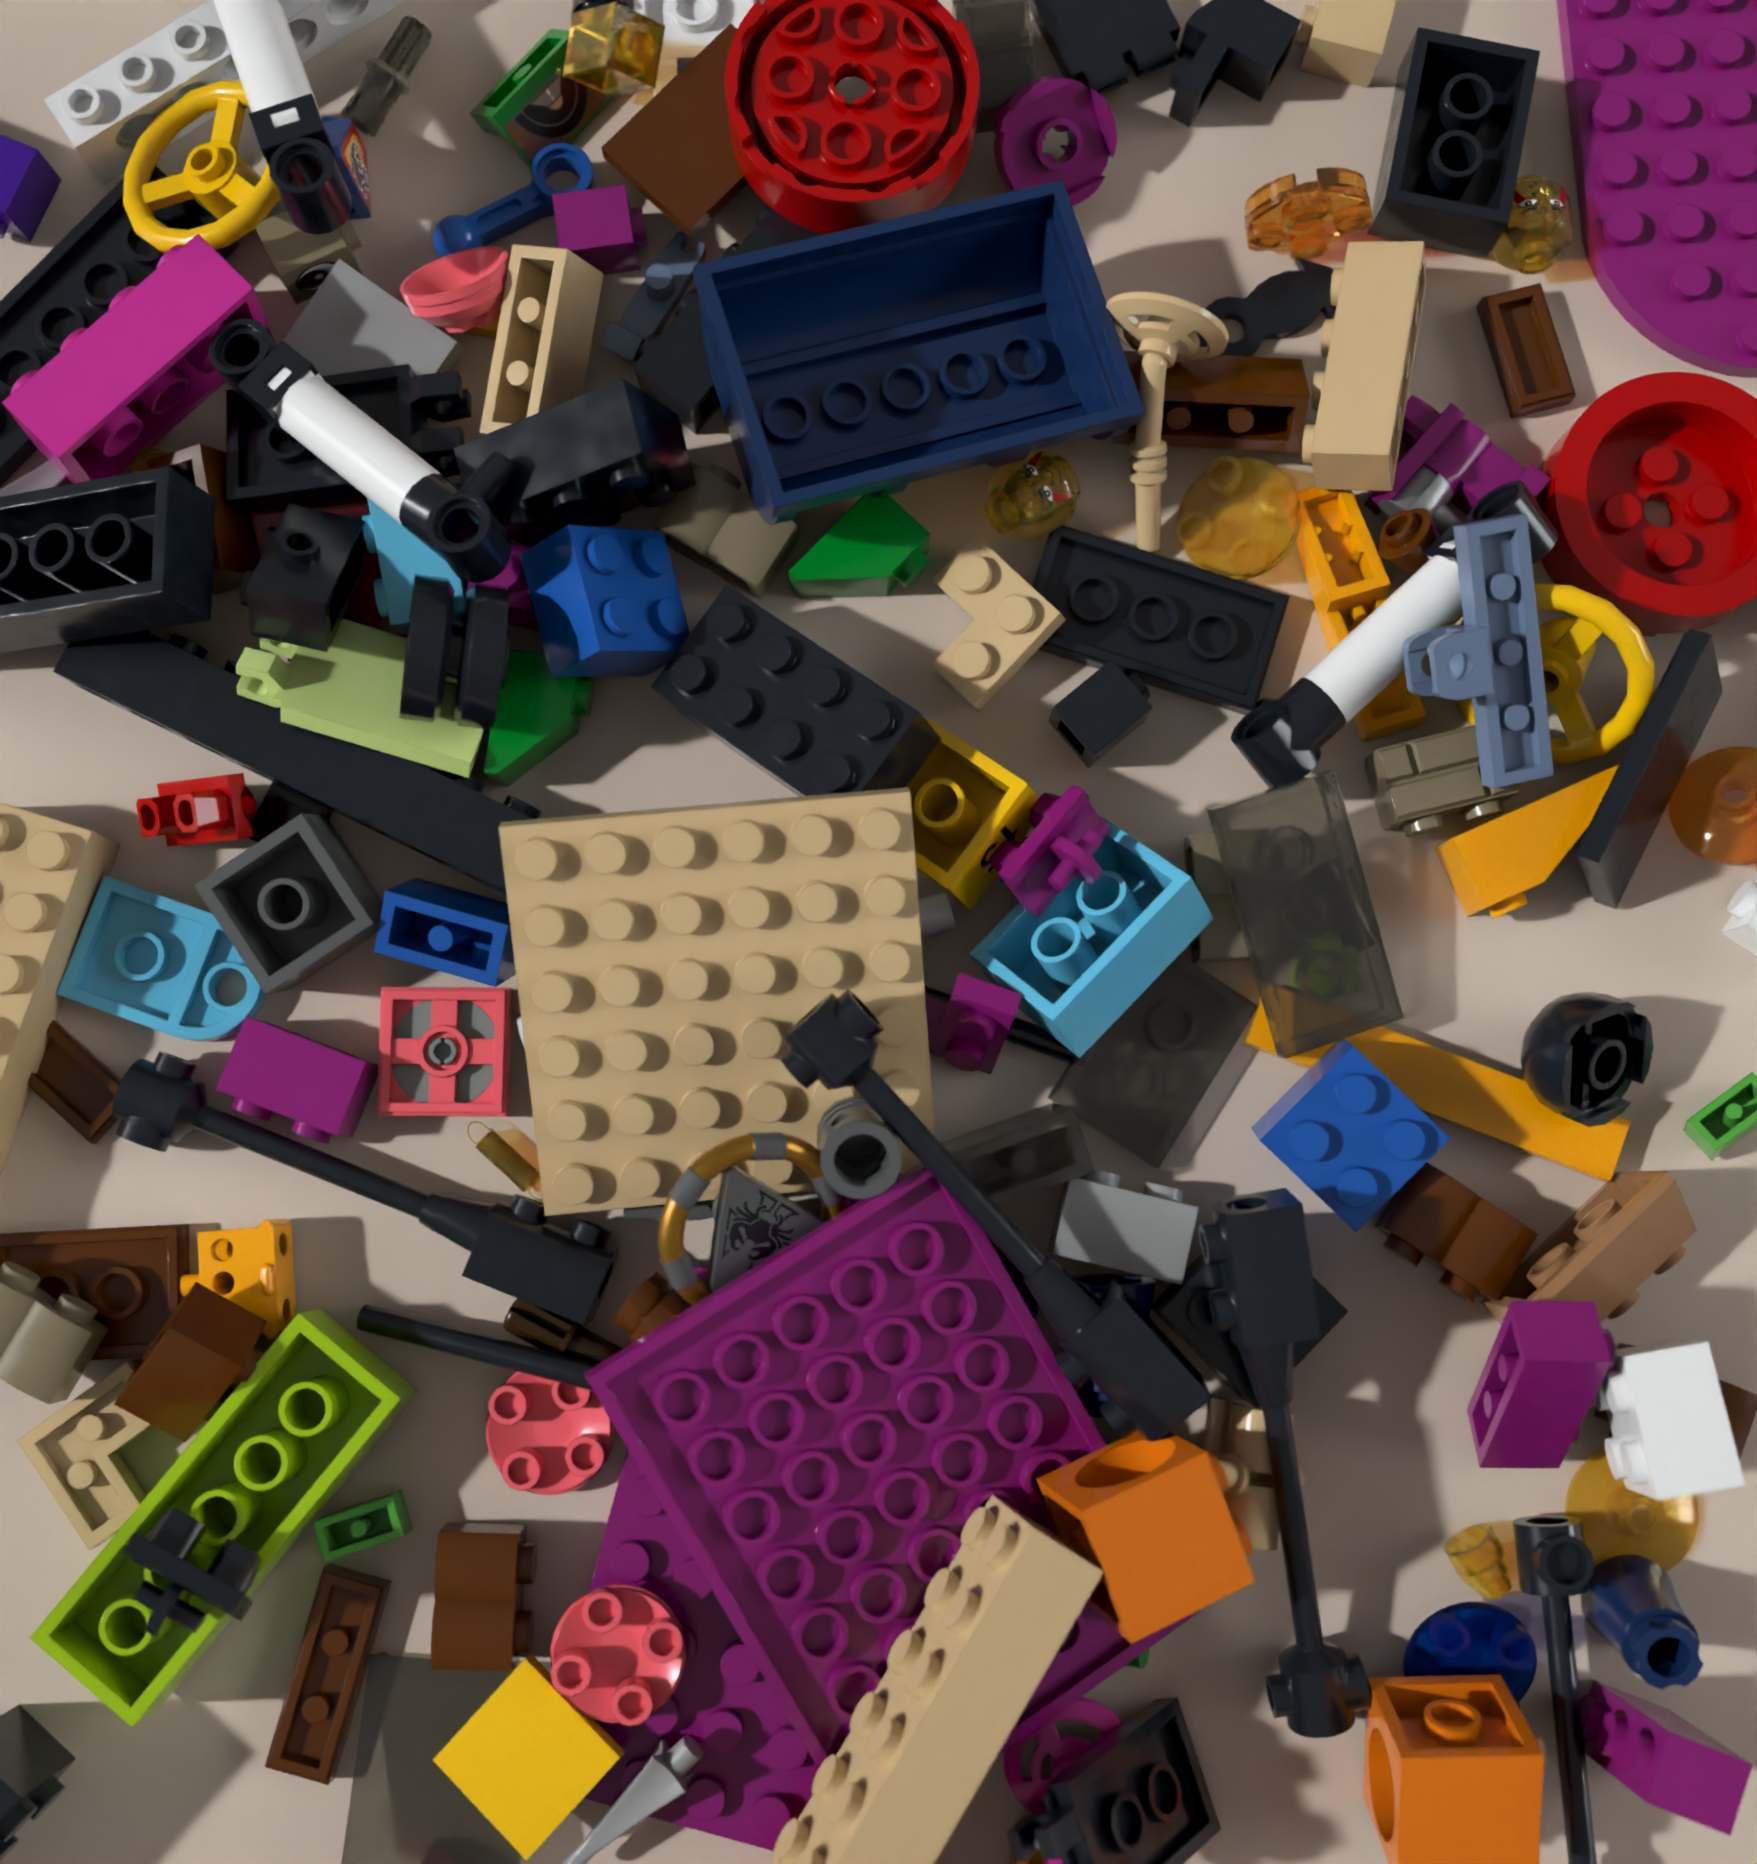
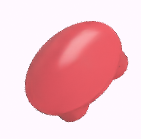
M517 1371L495 1390L488 1402L485 1425L487 1446L495 1465L502 1474L504 1482L512 1489L540 1495H559L571 1492L594 1478L610 1455L614 1442L615 1426L594 1391Z
M612 1584L591 1590L568 1607L554 1631L550 1649L552 1684L571 1705L592 1719L608 1723H621L627 1726L638 1725L670 1698L680 1682L686 1660V1642L680 1621L664 1600L644 1588L628 1584Z

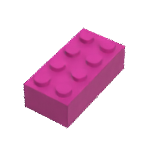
M197 234L185 245L179 244L170 248L159 260L157 269L139 285L129 286L121 290L111 301L109 310L89 328L83 327L72 332L62 343L60 353L40 370L34 369L22 375L13 385L11 395L2 403L35 446L72 483L121 475L226 382L211 363L208 352L211 338L220 327L227 322L239 318L253 319L261 323L272 338L273 336L254 288Z

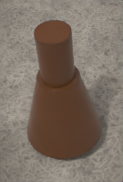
M1415 508L1410 511H1400L1390 517L1380 532V538L1377 543L1378 555L1412 575L1415 574L1428 562L1423 552L1440 537L1430 512L1424 508Z

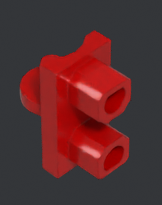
M244 773L157 784L159 797L137 799L136 806L141 834L143 837L165 835L167 846L254 837L251 822L255 816L256 802L251 791L245 785Z

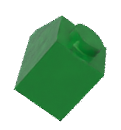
M864 494L788 571L791 591L799 598L887 596L899 583L906 588L924 572L930 562V559L926 556L929 553L930 533L889 495L872 498L868 494Z
M509 649L505 685L503 690L500 689L495 723L489 734L484 773L497 786L509 787L576 736L579 732L581 715L590 716L594 699V680L586 677H551L545 653Z

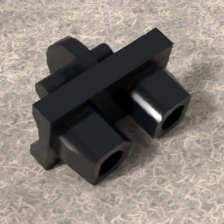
M171 1507L158 1521L147 1538L135 1533L123 1551L124 1554L133 1558V1561L171 1582L165 1591L146 1580L139 1587L134 1597V1600L153 1610L146 1625V1632L158 1639L162 1638L174 1623L193 1633H196L201 1627L207 1614L188 1604L191 1594L242 1621L253 1603L246 1593L251 1587L262 1561V1558L257 1553L227 1538L206 1572L187 1562L186 1560L207 1528L196 1519L174 1507Z

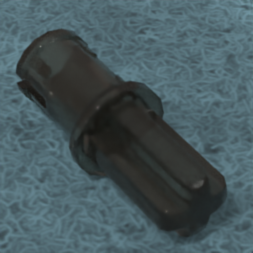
M409 15L403 17L378 59L370 57L366 61L365 65L368 71L354 95L351 96L341 111L342 116L345 119H351L355 128L362 133L375 137L399 96L409 93L411 88L407 79L432 38V32L423 23Z

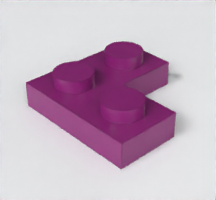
M959 972L949 1003L925 995L929 1053L944 1058L948 1064L959 1070L969 1072L978 1070L991 1075L1015 1018L1022 994Z

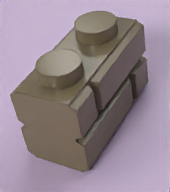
M1475 725L1378 748L1364 759V767L1371 791L1375 795L1374 802L1381 827L1384 831L1403 827L1406 837L1442 828L1444 825L1441 817L1464 812L1467 822L1500 814L1505 811L1502 802L1521 792V783L1499 788L1482 786Z

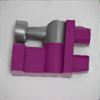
M1412 395L1407 401L1401 440L1411 449L1402 459L1398 457L1393 491L1369 490L1372 494L1363 505L1377 516L1381 512L1386 519L1400 511L1424 508L1430 512L1441 536L1455 522L1464 523L1447 506L1450 502L1468 515L1471 508L1482 497L1503 484L1520 480L1526 484L1534 498H1536L1551 478L1532 463L1526 469L1495 446L1480 427L1468 420L1462 419L1466 414L1454 404L1450 403L1440 414L1432 406Z

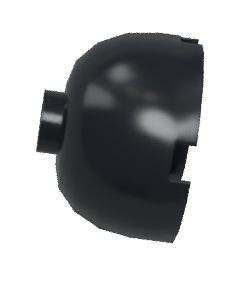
M1583 992L1560 996L1547 1004L1539 1012L1525 1032L1521 1050V1066L1524 1080L1537 1100L1553 1112L1587 1127L1607 1124L1622 1114L1631 1104L1630 1101L1623 1099L1622 1096L1627 1092L1632 1080L1643 1084L1649 1072L1654 1046L1652 1026L1647 1017L1635 1012L1633 1008L1637 1006L1607 994Z

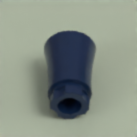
M1629 1554L1614 1556L1598 1564L1594 1568L1592 1577L1589 1580L1590 1590L1581 1594L1583 1613L1591 1627L1607 1639L1618 1650L1629 1668L1648 1684L1664 1689L1671 1685L1687 1686L1697 1678L1703 1666V1662L1698 1655L1699 1637L1695 1627L1684 1614L1677 1600L1672 1581L1665 1570L1646 1557Z

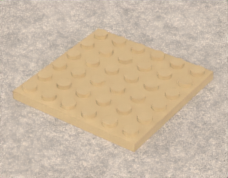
M908 787L501 822L499 825L500 844L545 1216L665 1205L668 1194L688 1166H691L698 1158L715 1146L748 1133L782 1132L800 1138L818 1149L817 1125L823 1113L836 1101L850 1096L861 1097V1095L852 1086L827 1090L819 1080L808 1089L802 1086L781 1061V1057L790 1050L782 1040V1037L829 994L833 993L838 998L847 989L851 990L871 1010L884 1028V1031L875 1038L878 1048L873 1069L935 1136L911 791ZM898 1137L902 1151V1167L900 1172L904 1173L921 1161ZM784 1159L747 1160L734 1165L779 1193L815 1190L810 1176L798 1165ZM722 1173L711 1181L698 1201L715 1200L720 1190Z

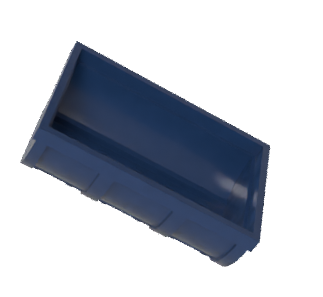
M1063 180L694 265L693 280L699 295L703 337L714 388L751 500L760 516L769 525L793 520L798 511L868 494L872 498L887 496L904 491L911 482L984 463L991 467H999L1022 461L1029 456L1031 451L1090 436L1096 440H1103L1119 436L1129 431L1133 425L1139 424L1146 413L1110 311L1106 308L1105 297Z

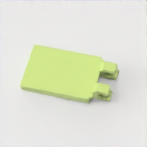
M342 619L328 652L261 637L260 648L273 653L245 647L236 664V674L241 675L237 684V694L274 708L280 707V722L467 778L470 777L488 731L486 729L458 725L453 715L455 684L445 683L441 713L433 723L399 718L407 638L346 619ZM278 655L292 659L289 666Z

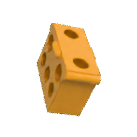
M284 1218L266 1219L260 1222L259 1227L197 1232L199 1273L182 1276L180 1290L183 1297L186 1296L194 1283L198 1282L266 1320L267 1322L261 1333H264L268 1339L278 1338L297 1315L292 1224H290L289 1220Z

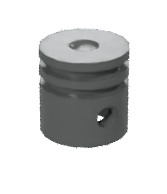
M850 1096L836 1101L823 1113L817 1125L818 1150H820V1167L826 1182L837 1193L851 1199H869L883 1194L895 1183L902 1167V1151L897 1135L862 1097Z

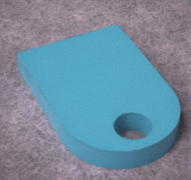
M105 875L56 993L62 997L171 1036L197 1042L217 1041L238 1033L245 1017L255 1018L267 996L212 913ZM231 971H239L247 982L246 994L237 1004L225 1006L217 995L218 983L225 974Z

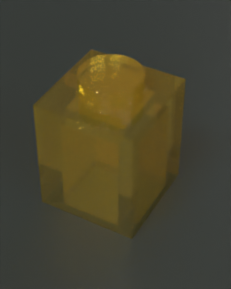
M618 2L572 13L563 75L610 97L654 89L665 26Z

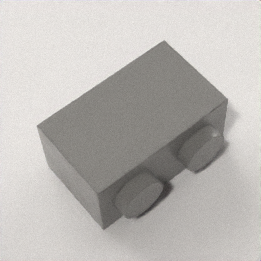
M1082 1167L1080 1179L1071 1176L1064 1177L1047 1252L1182 1285L1199 1207L1182 1203L1183 1190L1146 1182L1143 1194L1118 1188L1120 1175Z

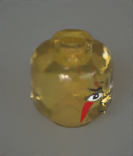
M1530 175L1517 179L1509 224L1491 250L1498 264L1523 274H1537L1549 269L1553 263L1560 260L1572 247L1574 225L1570 198L1565 188L1543 176Z
M1042 450L1031 451L1026 459L1007 464L990 476L987 488L989 500L985 502V512L991 525L1000 534L1008 533L1019 542L1033 543L1066 524L1074 517L1077 507L1076 499L1080 496V484L1077 475L1071 465L1061 456H1052Z

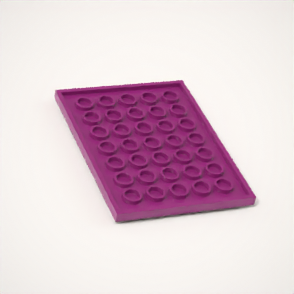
M921 1162L899 1175L895 1183L883 1194L869 1199H861L584 1373L597 1398L818 1769L830 1755L836 1756L851 1732L850 1721L857 1704L866 1693H874L888 1670L887 1659L894 1642L903 1631L913 1628L925 1608L924 1597L931 1580L941 1569H948L962 1546V1530L971 1514L979 1507H985L993 1494L1057 1535L1037 1478L1107 1446L1071 1382L1055 1362V1354L986 1233ZM1084 1605L997 1756L1198 1614L1201 1610L1131 1644L1087 1605Z

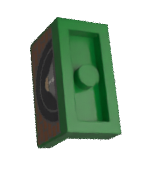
M550 29L471 110L470 114L484 132L504 136L531 170L532 162L541 149L554 143L570 144L618 94V88L576 31Z

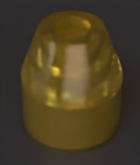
M1488 1524L1472 1525L1459 1531L1448 1540L1445 1545V1552L1461 1580L1485 1600H1495L1506 1595L1511 1590L1513 1581L1509 1556L1492 1526Z

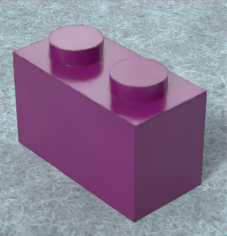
M246 1016L218 1081L216 1090L236 1097L232 1105L234 1110L265 1121H269L272 1113L276 1112L295 1120L292 1132L321 1143L329 1144L332 1134L344 1137L354 1136L377 1080L378 1064L266 1021Z

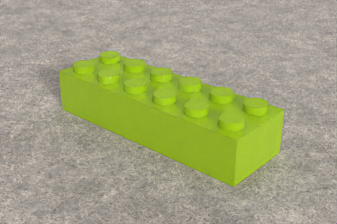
M321 1308L299 1312L256 1363L257 1367L249 1380L241 1382L30 1637L34 1643L131 1727H134L165 1703L234 1618L191 1594L188 1604L207 1614L196 1633L177 1623H174L162 1638L158 1639L147 1633L146 1625L153 1610L134 1600L135 1594L146 1580L165 1591L171 1582L133 1561V1558L123 1553L134 1534L137 1533L147 1538L152 1528L171 1507L178 1509L207 1528L186 1560L192 1565L206 1572L227 1538L252 1550L262 1558L254 1581L246 1593L250 1598L419 1391Z

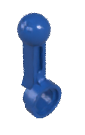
M554 143L541 149L532 162V182L528 186L467 216L449 215L439 221L433 232V245L439 257L441 258L466 249L485 247L540 218L555 216L552 194L593 189V167L587 154L577 146L568 143ZM569 171L575 174L580 181L574 188L560 191L549 186L547 179L555 172Z

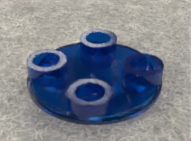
M1484 1602L1453 1604L1427 1617L1410 1637L1403 1658L1404 1677L1501 1674L1519 1709V1702L1528 1692L1537 1667L1536 1646L1524 1624L1509 1611Z

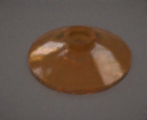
M1734 746L1718 749L1699 757L1685 768L1669 801V817L1672 828L1680 842L1696 856L1712 863L1729 866L1757 863V748ZM1731 790H1744L1748 793V797L1744 801L1736 804L1729 803L1723 799L1724 794Z

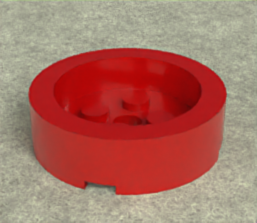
M758 0L740 23L733 37L725 67V93L731 141L736 159L747 182L756 194L779 215L808 230L829 234L933 210L954 188L968 163L973 147L979 100L980 75L974 45L963 22L957 23L951 13L939 1L766 0L761 4ZM846 77L861 78L869 86L868 92L862 97L855 98L853 104L847 103V98L841 96L835 89L840 80Z
M1661 372L1641 376L1624 382L1600 396L1554 444L1539 469L1550 477L1551 480L1535 499L1558 532V540L1555 546L1540 559L1548 576L1554 584L1572 585L1610 601L1640 629L1642 636L1654 637L1656 634L1686 632L1689 629L1698 631L1719 622L1757 596V399L1726 381L1688 372ZM1646 501H1668L1667 508L1671 514V524L1669 527H1657L1646 519L1644 513Z

